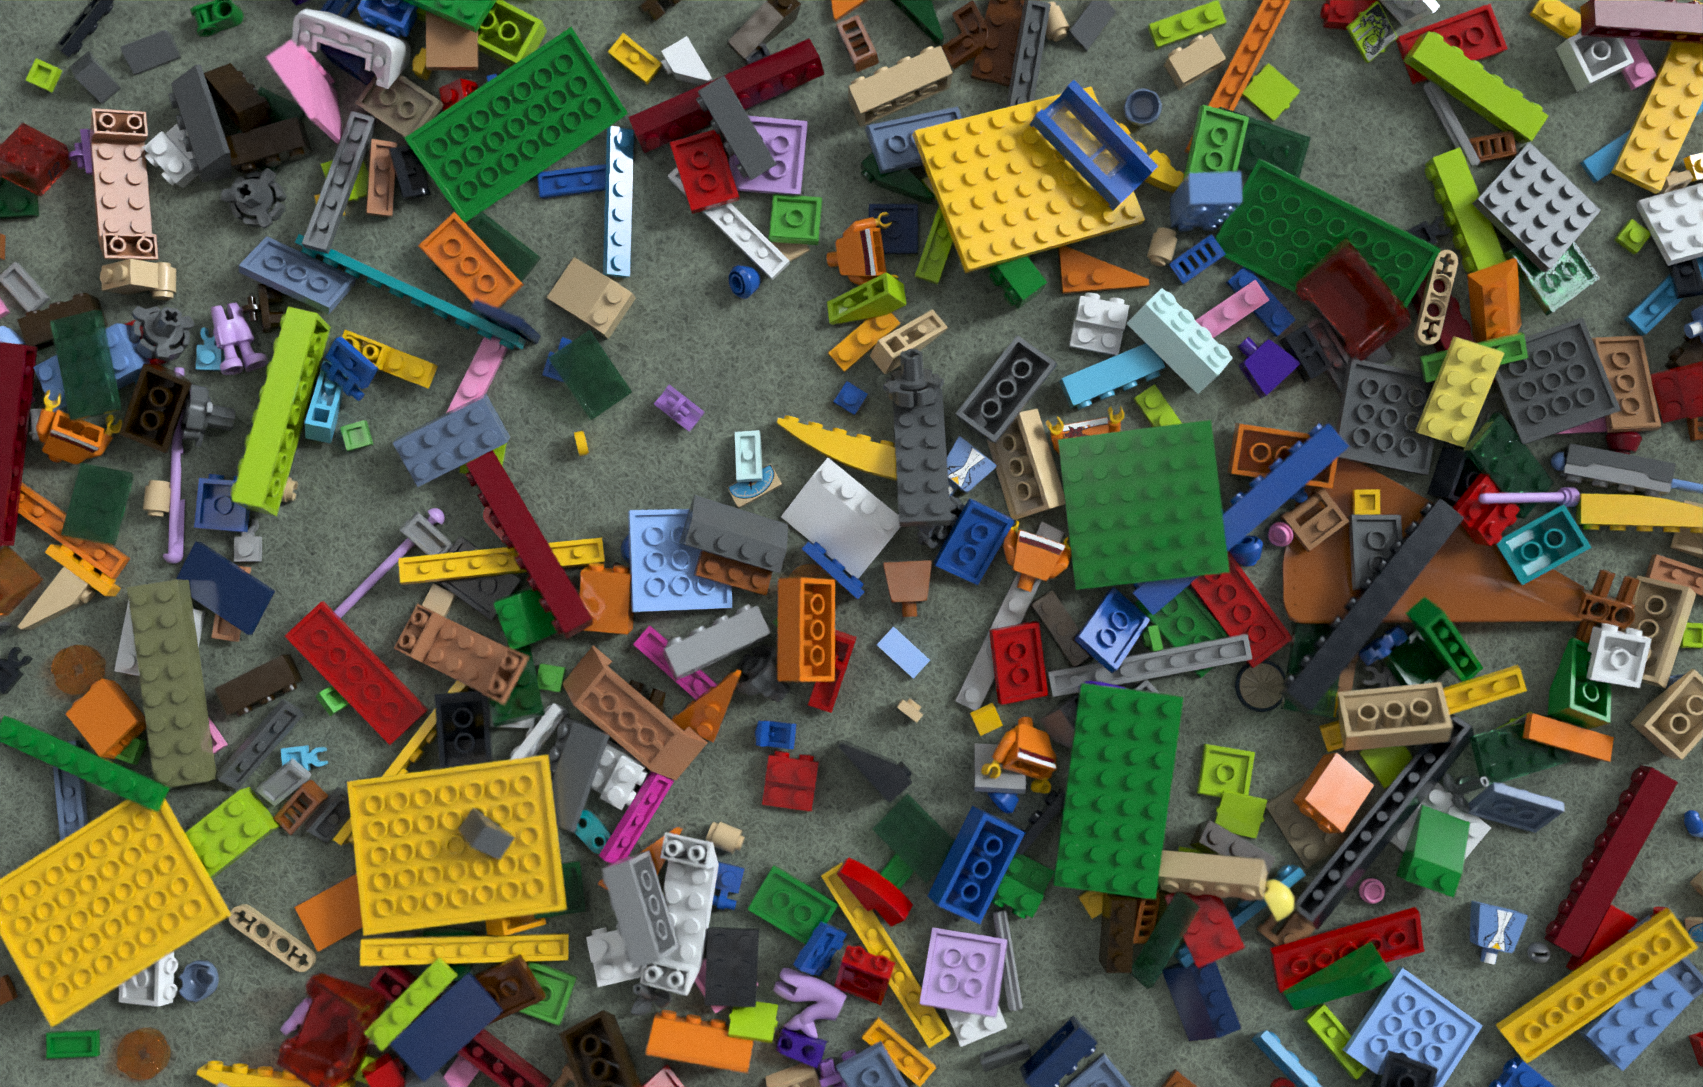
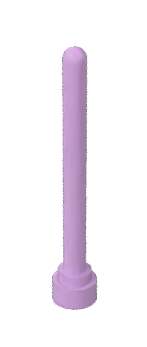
M1563 487L1557 492L1483 493L1478 499L1483 504L1557 502L1560 506L1564 504L1566 507H1574L1579 503L1580 494L1574 487Z

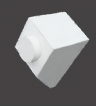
M687 36L661 51L664 58L661 63L668 75L673 73L676 80L700 86L712 81V77Z

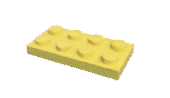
M1454 336L1415 431L1465 447L1502 361L1504 352Z

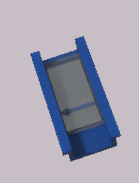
M1075 80L1044 111L1041 109L1029 124L1031 127L1034 126L1110 204L1109 207L1113 211L1158 167Z

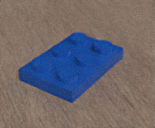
M969 498L933 562L934 565L978 585L1014 524V520Z
M1112 587L1105 594L1074 640L1112 674L1119 668L1150 619L1115 587Z

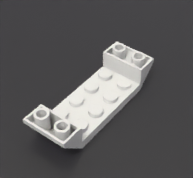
M666 832L661 852V858L668 859L663 896L679 948L661 961L643 965L640 984L688 995L703 964L719 864L712 842Z

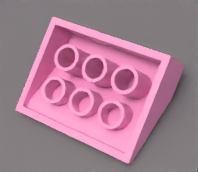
M290 40L266 58L309 118L339 145L343 135L337 91L332 85L335 80L303 45L298 47Z

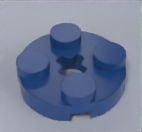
M1396 625L1386 631L1385 635L1380 638L1377 637L1365 646L1358 656L1369 666L1377 659L1381 660L1392 652L1391 648L1393 646L1402 644L1409 637L1399 625Z

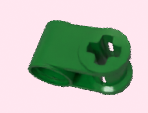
M214 0L196 5L190 10L198 26L197 34L201 37H209L220 31L240 25L244 17L242 10L231 0ZM231 9V13L225 16L227 10Z

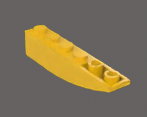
M785 415L784 419L778 418L777 424L817 452L862 472L897 481L895 443L881 440L880 443L872 442L871 437L863 434H857L856 437L847 435L846 430L833 428L832 431L822 429V424L809 421L808 425L798 423V418Z
M1580 494L1579 503L1576 505V524L1583 525V530H1599V526H1610V531H1626V527H1636V531L1653 532V527L1663 528V532L1669 533L1680 532V528H1690V533H1703V508L1664 498L1640 495Z
M218 1060L208 1061L197 1069V1075L215 1085L221 1082L229 1087H355L356 1080H348L349 1077L346 1075H334L333 1078L323 1077L324 1074L321 1072H310L308 1075L298 1074L299 1071L295 1069H285L283 1072L273 1071V1067L260 1066L258 1069L248 1068V1065L244 1063L227 1066Z

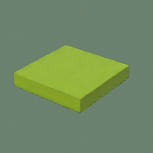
M1204 744L1196 793L1222 797L1223 790L1249 795L1255 752Z

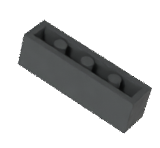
M724 75L697 92L700 96L696 99L703 112L709 111L713 120L709 121L717 135L722 133L726 142L723 145L730 157L736 156L739 161L736 167L743 178L748 176L751 181L777 165Z

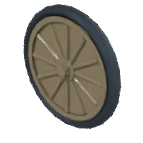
M1269 660L1262 661L1254 668H1251L1247 663L1237 674L1235 680L1236 695L1240 702L1250 710L1255 712L1271 711L1277 708L1285 699L1280 692L1284 688L1282 683L1286 676L1277 664Z

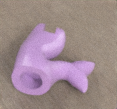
M783 967L779 974L783 981H777L773 991L789 1001L817 1002L805 1008L800 1014L795 1015L784 1025V1028L793 1031L801 1029L805 1035L816 1039L818 1035L814 1020L827 1019L835 1021L847 995L823 980Z

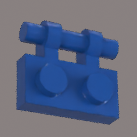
M343 337L335 338L325 356L332 365L325 362L321 366V370L327 374L326 377L332 383L336 382L339 384L347 396H352L357 401H360L365 394L359 387L361 389L367 388L379 368Z
M718 861L719 866L715 888L721 889L720 896L714 895L712 905L717 906V909L720 910L725 908L735 910L737 901L727 897L729 892L739 893L745 868Z
M820 922L818 927L814 929L805 947L799 952L793 965L800 971L821 976L824 969H828L832 962L830 960L835 952L844 945L843 940L847 933L840 928L838 930L834 926Z

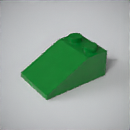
M527 588L494 600L493 604L509 647L513 650L557 633L551 621L555 620L551 612L545 613L539 602L542 597L538 590L533 592L531 588Z
M1570 638L1549 690L1548 715L1588 730L1609 724L1611 718L1612 683L1586 678L1592 655L1588 651L1589 644L1575 638Z
M1421 804L1396 876L1454 898L1463 872L1470 822Z

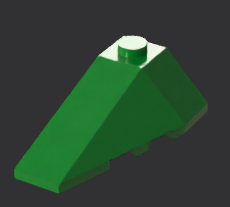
M1369 942L1286 989L1283 993L1296 1011L1372 990L1394 976L1373 943Z

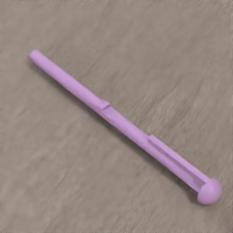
M176 367L174 371L184 376L185 368ZM182 413L171 445L168 554H163L165 561L170 564L179 563L184 555L185 499L180 500V457L184 453L180 434Z
M437 508L428 510L430 516L427 520L432 525L437 522L442 525L445 520L444 513ZM407 538L334 612L340 618L343 617L398 562V558H402L415 544Z

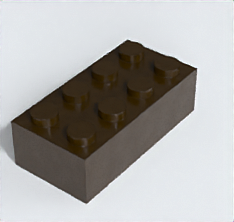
M602 1010L559 1034L578 1087H642L615 1015Z

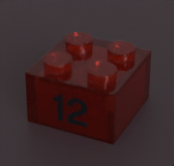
M22 123L0 145V176L41 197L71 166L72 162L68 158L67 145Z

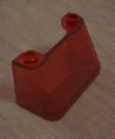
M1346 238L1296 282L1297 289L1295 291L1304 302L1308 299L1318 306L1344 337L1346 342L1344 349L1352 358L1356 356L1360 361L1364 360L1411 324L1410 313L1403 303Z
M325 973L313 975L306 983V995L313 999L298 1035L291 1039L288 1038L282 1043L279 1048L280 1055L276 1064L310 1087H339L350 1080L355 1074L370 1042V1038L364 1032L381 1016L387 997L376 990Z

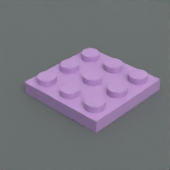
M748 116L777 165L750 181L748 176L743 178L736 165L739 164L736 156L729 157V166L737 191L801 196L808 122Z
M932 927L920 1005L996 1018L1008 943L1007 939Z

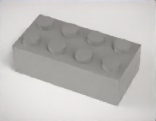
M750 605L744 606L736 611L737 613L734 614V617L729 619L727 615L713 621L712 627L705 629L704 626L694 629L690 632L689 637L684 640L681 637H677L667 642L663 655L675 681L767 639L770 631L758 605L753 608Z
M650 850L622 858L602 868L603 882L608 887L611 897L610 905L616 914L618 931L623 937L626 947V958L630 961L632 968L661 961L677 950L679 945Z

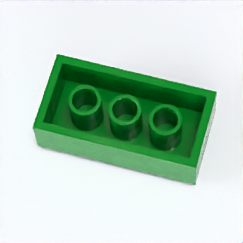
M1027 256L986 267L990 272L988 276L996 287L1000 285L1005 291L1003 296L1010 306L1015 305L1018 309L1041 293L1047 284V281Z

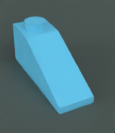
M320 370L305 420V438L331 444L342 401L343 388L336 382L332 383L326 377L327 374Z

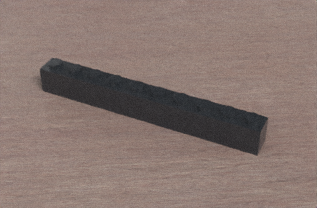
M1438 499L1433 503L1428 501L1419 511L1421 514L1420 518L1417 521L1413 520L1405 528L1404 532L1406 535L1402 540L1398 539L1390 547L1389 551L1392 553L1387 559L1382 558L1374 567L1376 573L1373 577H1367L1359 586L1361 592L1357 597L1352 596L1345 603L1343 608L1346 610L1341 617L1337 615L1328 625L1330 631L1326 636L1322 634L1314 642V651L1310 655L1306 654L1297 664L1300 667L1294 675L1291 673L1283 681L1282 686L1284 688L1280 694L1301 712L1312 711L1464 519L1462 515L1442 499Z
M1450 714L1453 728L1449 741L1426 743L1422 746L1294 903L1293 910L1300 918L1316 930L1321 927L1475 736L1471 725L1454 714Z

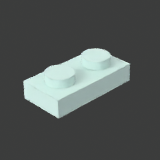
M760 431L735 432L737 482L763 481Z

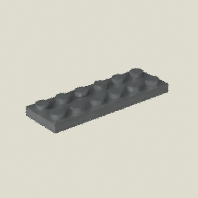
M940 389L941 393L934 399V402L921 407L917 405V401H914V406L910 408L896 405L893 401L899 527L951 525L942 389Z

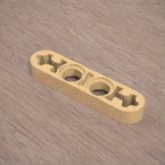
M1451 250L1441 251L1429 270L1414 332L1415 341L1421 346H1430L1436 343L1441 336L1458 266V257ZM1444 257H1447L1446 261L1449 262L1450 265L1444 268L1443 274H1436L1441 272L1443 269V263L1440 262V260ZM1435 280L1444 282L1445 290L1443 293H1438L1434 290L1433 282ZM1429 304L1438 306L1439 314L1437 317H1432L1428 314L1427 307ZM1429 322H1436V324L1431 325L1429 328V334H1432L1433 337L1425 340L1426 336L1422 332L1428 329Z
M241 904L230 911L229 921L233 927L294 970L304 972L314 966L316 955L311 948L253 907ZM242 911H245L246 914L244 917L246 919L252 921L256 918L257 921H255L249 929L248 926L251 923L247 920H243L240 922L238 920L239 915L237 914V912L240 913ZM259 924H265L268 927L269 933L267 937H260L257 934L256 930ZM280 938H284L289 942V949L286 952L280 951L277 947V941ZM295 947H297L298 950H296L294 953H296L299 956L306 954V961L308 963L301 965L299 963L301 959L298 956L293 955L290 958L288 957V955L294 951Z

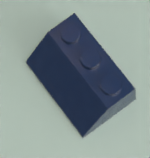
M1195 962L1187 968L1180 963H1176L1161 969L1189 1041L1220 1038L1242 1029L1216 962L1199 969Z
M1073 1015L1020 1067L1024 1081L1030 1087H1058L1059 1081L1065 1075H1071L1077 1069V1063L1083 1057L1088 1058L1093 1054L1097 1044L1095 1037Z

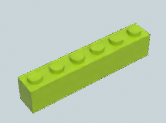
M1428 31L1418 37L1403 60L1405 63L1503 132L1513 131L1514 139L1519 143H1527L1534 139L1549 116L1543 112V108L1539 104L1529 102L1523 98L1522 92L1506 86L1501 77L1489 74L1483 69L1484 67L1481 63L1463 55L1464 52L1460 48L1450 46L1444 42V38L1440 34Z
M1456 148L1430 159L1425 163V174L1427 179L1432 181L1435 188V199L1437 203L1442 205L1445 212L1443 214L1444 221L1448 227H1451L1454 235V246L1456 249H1460L1464 270L1470 274L1507 261L1491 222L1472 204L1480 194L1461 148Z

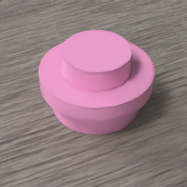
M1284 522L1274 523L1268 533L1270 542L1281 547L1290 544L1294 536L1292 528Z
M1375 878L1365 879L1359 886V895L1367 903H1378L1384 897L1385 888Z

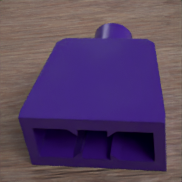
M1248 336L1237 346L1247 357L1239 365V368L1260 398L1267 396L1301 364L1269 339L1258 347Z

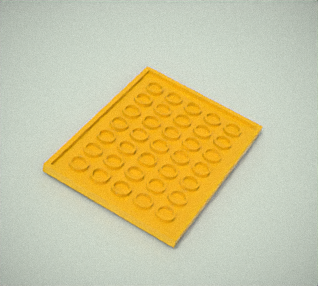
M1092 86L1083 88L1098 104ZM1061 94L918 129L913 132V139L965 273L1140 225L1145 221L1134 191L1113 211L1109 207L1110 204L1034 126L1031 127L1029 125L1041 109L1044 111ZM1065 107L1051 118L1089 158L1102 147L1099 141ZM1106 149L1093 160L1106 175L1119 164Z
M548 755L347 782L364 935L567 909ZM473 808L480 811L515 837L501 859L472 848L458 830Z
M127 799L0 879V936L51 1027L62 1023L231 916L229 909L166 799H164L159 811H153Z

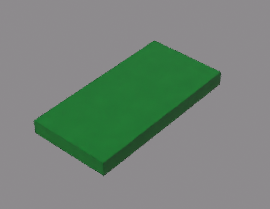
M1188 587L1183 589L1154 615L1151 614L1139 599L1134 602L1142 613L1150 619L1153 625H1158L1159 632L1172 647L1229 637ZM1213 667L1193 671L1199 678H1202Z

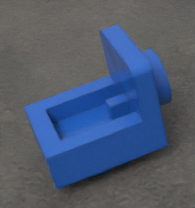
M758 721V726L755 730L756 746L794 749L796 724L778 721Z

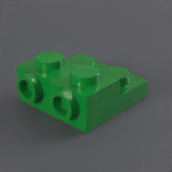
M1016 851L991 902L1002 908L1004 904H1007L1013 908L1012 913L1023 919H1026L1027 915L1033 918L1044 897L1043 893L1054 870L1025 855H1020Z

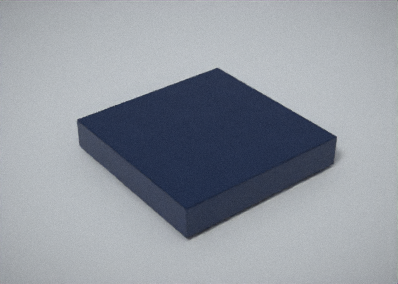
M869 204V218L874 217L876 219L882 212L889 213V216L880 218L883 224L891 223L889 228H881L884 254H918V204Z

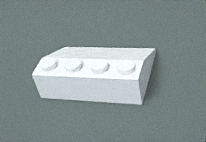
M829 458L813 474L781 516V518L813 544L818 542L827 551L826 555L832 560L834 558L838 560L849 574L854 575L858 579L901 528L899 527V515Z

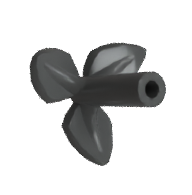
M1446 773L1443 777L1446 792H1454L1451 801L1464 813L1470 812L1469 804L1464 794H1469L1471 791L1489 785L1486 777L1478 778L1465 775L1459 777L1456 783L1450 774Z
M636 984L633 987V992L641 996V998H638L633 1004L631 1014L640 1016L650 1012L653 1001L659 1008H664L670 1004L672 996L667 990H661L656 993L657 988Z

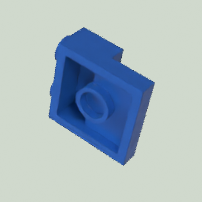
M361 0L357 8L361 18H363L362 21L372 28H376L377 25L386 28L385 31L389 35L399 38L400 35L408 37L418 17L416 13L418 7L403 0Z
M209 474L208 478H199L194 528L248 532L250 510L231 501V488L237 482L238 476H233V481L224 480V475Z
M1515 1056L1513 1060L1510 1059L1505 1063L1501 1076L1498 1080H1493L1488 1087L1555 1086Z

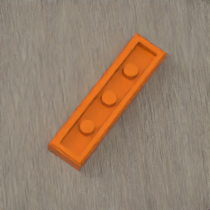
M1534 713L1526 714L1524 739L1603 762H1611L1614 737Z

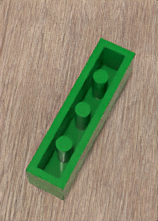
M1424 596L1405 613L1445 669L1460 682L1472 679L1483 669V666L1446 613Z

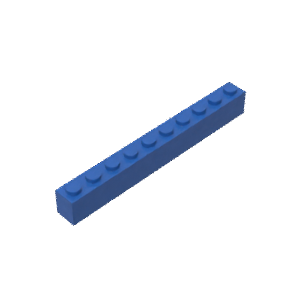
M1319 423L1308 432L1310 437L1302 443L1300 440L1288 450L1291 453L1284 460L1278 458L1268 467L1271 470L1264 477L1261 474L1249 483L1251 488L1245 494L1240 491L1229 501L1232 505L1225 511L1222 509L1227 552L1349 447L1329 423L1323 426ZM1198 576L1134 583L1133 585L1136 588L1133 590V593L1154 615Z

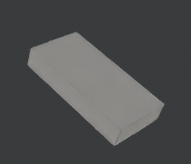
M14 262L0 274V283L27 312L39 310L51 300L19 263Z
M418 511L399 528L426 555L448 553L454 545Z
M292 758L258 785L256 792L273 806H276L310 778L311 773Z

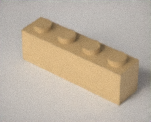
M1162 850L1158 881L1161 890L1171 893L1179 891L1189 892L1194 895H1216L1221 898L1237 897L1251 901L1254 899L1263 900L1268 873L1264 859Z

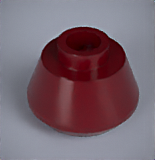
M1636 431L1613 432L1605 436L1609 451L1629 455L1636 453L1642 442L1641 435Z

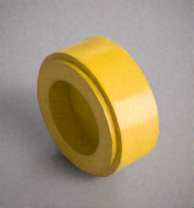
M584 431L574 432L579 457L588 455L589 451Z

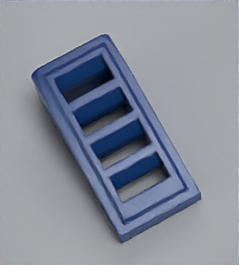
M1211 234L1169 265L1181 282L1186 284L1225 256L1226 253ZM1209 243L1217 255L1212 257L1205 248L1206 244ZM1200 249L1208 261L1203 263L1196 251ZM1191 255L1199 265L1197 269L1194 268L1188 259ZM1181 262L1185 263L1191 272L1190 274L1186 275L1179 265Z

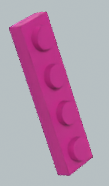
M649 625L633 645L675 681L663 655L664 648H666L669 641ZM702 670L675 681L696 700L712 686L718 685Z
M653 771L650 772L599 854L603 860L614 863L628 857L674 783L671 778Z

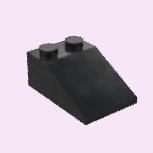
M1443 447L1427 495L1455 505L1479 474H1487L1500 492L1510 493L1517 473L1468 451Z
M479 691L435 694L440 769L493 762L487 695Z
M841 740L838 743V747L889 803L912 784L910 778L912 773L902 761L897 764L894 759L845 740Z
M1388 1050L1371 1087H1434L1438 1068Z

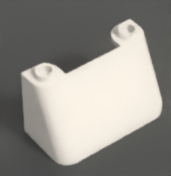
M305 9L294 18L292 41L298 47L303 45L307 51L317 52L320 49L321 43L366 58L365 70H372L377 77L376 85L388 89L410 62L411 48L408 42L401 37L396 38L387 32L325 11Z

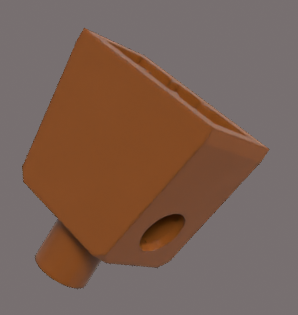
M931 560L883 563L891 603L902 602V617L917 616V601H927Z

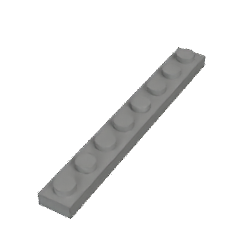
M1041 522L1035 535L1060 543L1065 532ZM1017 572L990 629L1021 624L1041 579H1035L1032 591L1029 592L1017 588L1021 573ZM989 631L955 699L956 702L973 710L980 709L995 678Z
M1241 634L1126 656L1119 668L1112 674L1099 662L1048 671L1052 696L1056 697L1079 692L1078 687L1080 683L1086 681L1119 685L1251 660L1252 654L1248 634Z

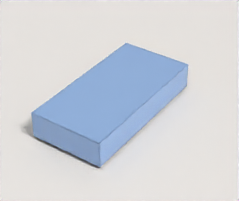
M892 627L877 644L913 679L930 661L895 627Z

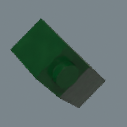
M891 0L938 47L943 45L944 36L931 0Z
M873 152L861 162V175L868 183L874 182L880 188L928 205L933 202L934 195L908 168L880 174Z

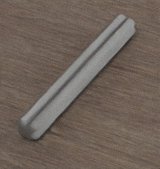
M1432 81L1427 82L1423 89L1455 149L1461 148L1469 169L1476 167L1480 164V159L1441 87Z
M1005 910L993 912L996 937L1007 939L1008 941L1003 969L1009 1010L1017 1011L1022 1009L1023 1005L1008 915Z

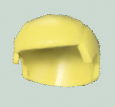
M1275 879L1266 881L1264 898L1278 922L1293 911L1294 897L1289 888Z

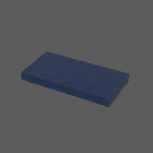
M478 299L474 300L472 304L473 310L485 320L515 333L531 343L538 344L541 335L524 319Z
M196 541L176 580H189L191 597L247 635H253L275 593V590L202 542Z
M469 972L391 1042L390 1045L418 1077L425 1082L496 1018L503 1009Z

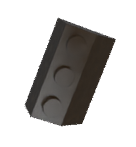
M143 364L119 435L167 453L192 382L182 374L159 364Z

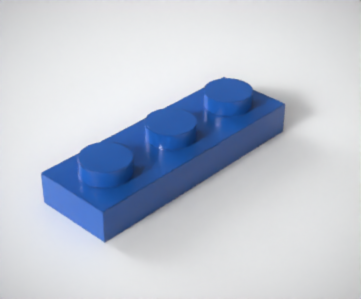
M1243 267L1226 283L1236 293L1254 280L1258 282L1269 301L1254 310L1253 313L1277 337L1296 319L1251 270Z
M808 542L802 548L803 551L857 599L865 592L861 589L864 584L854 575L849 578L843 572L845 567L834 558L830 561L824 555L827 551L818 542L814 544Z

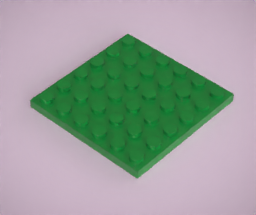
M1211 420L1058 439L1076 590L1229 572Z

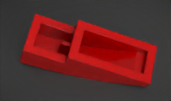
M835 630V681H816L808 703L809 706L832 713L857 638L856 636Z
M850 857L845 859L837 872L838 877L867 911L875 908L890 927L904 921L913 907L910 900L890 881L873 869Z

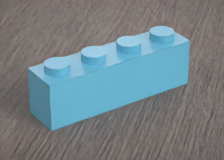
M1145 343L1063 377L1059 383L1070 409L1077 406L1078 410L1092 405V399L1100 397L1102 401L1114 396V390L1123 387V390L1126 391L1138 385L1136 381L1143 378H1146V381L1153 380L1161 376L1160 371L1166 367L1162 358Z

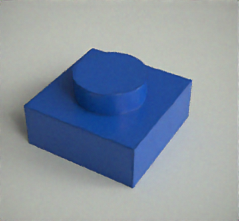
M846 381L834 403L855 416L868 394Z

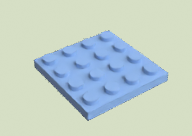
M689 509L628 511L632 612L732 608V586L694 576L700 551L704 550L679 543Z
M1398 966L1393 973L1394 977L1389 979L1345 1045L1343 1051L1375 1074L1378 1073L1387 1051H1393L1438 1068L1434 1087H1443L1482 1028V1025L1404 968Z

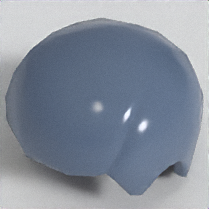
M1145 88L1134 90L1126 98L1124 113L1131 124L1139 127L1150 126L1157 121L1161 114L1162 103L1154 91Z
M196 960L186 965L179 976V979L182 981L179 993L187 1001L198 1002L211 996L219 983L217 968L206 960Z

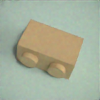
M1212 34L1206 37L1200 35L1189 42L1190 46L1183 50L1181 47L1176 48L1168 54L1169 58L1164 66L1178 90L1221 67L1226 60Z
M128 259L103 265L100 273L102 291L131 295L157 289L158 263Z

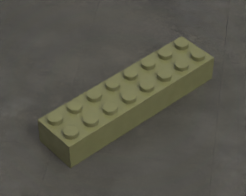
M177 579L127 587L154 780L168 787L217 779L189 580Z

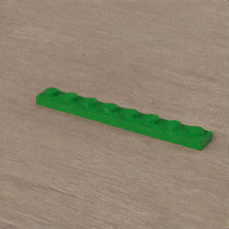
M4 715L0 723V742L153 811L160 810L170 787L10 716Z

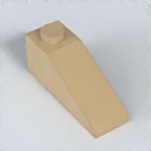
M932 309L879 339L870 357L882 372L887 374L901 365L900 354L902 351L908 349L922 350L945 332L948 327Z
M63 567L17 627L21 630L35 629L84 603H88L94 597L95 589L66 567Z

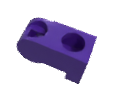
M783 1028L775 1050L817 1068L822 1059L827 1041L811 1038L805 1034Z

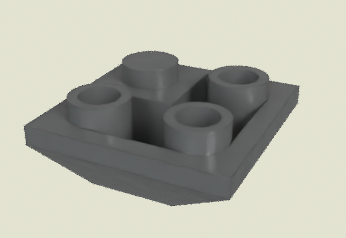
M1079 692L1040 719L1053 741L1072 748Z

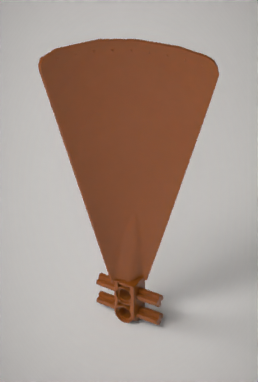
M1339 458L1337 460L1333 489L1324 488L1347 519L1348 516L1353 515L1352 490L1380 489L1379 515H1401L1402 539L1406 535L1404 532L1405 528L1413 520L1417 521L1420 518L1421 514L1419 511L1429 501L1362 463ZM1303 486L1308 494L1307 498L1314 494V490L1318 488L1317 486ZM1320 501L1296 519V522L1299 526L1322 510L1325 505ZM1349 522L1311 551L1307 552L1295 535L1292 542L1285 546L1282 564L1283 605L1289 619L1296 623H1330L1337 615L1341 617L1346 610L1343 608L1345 603L1352 596L1357 597L1361 590H1352ZM1459 524L1381 623L1411 622L1405 613L1425 596L1441 608L1451 622L1580 621L1574 638L1589 644L1593 627H1596L1597 623L1618 626L1617 631L1626 629L1627 626L1633 623L1635 620V604L1632 603L1640 580L1631 576H1624L1617 597L1608 595L1615 573L1600 569L1592 591L1585 590L1584 586L1554 569L1521 586L1496 544L1491 546L1476 544L1463 526ZM1599 602L1597 609L1590 611L1591 606ZM1623 609L1622 614L1618 617H1615V613L1618 610Z

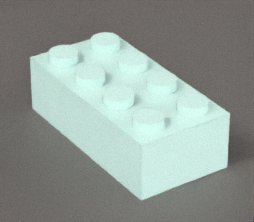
M1163 288L1126 323L1197 394L1209 385L1233 359L1228 349L1218 344L1212 338L1209 330L1201 327L1194 320L1193 315L1188 310L1183 309L1176 302L1175 297Z

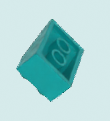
M1564 504L1508 534L1496 544L1521 586L1592 548Z

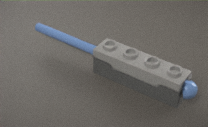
M1576 444L1567 445L1564 452H1557L1551 458L1552 467L1560 471L1559 476L1566 477V481L1572 483H1581L1583 480L1592 482V486L1598 488H1608L1609 485L1618 487L1620 492L1634 493L1635 490L1645 492L1644 496L1657 498L1669 494L1671 489L1703 495V484L1673 479L1676 463Z

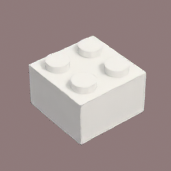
M1581 33L1568 38L1556 48L1577 92L1621 72L1634 63L1623 38L1581 36Z

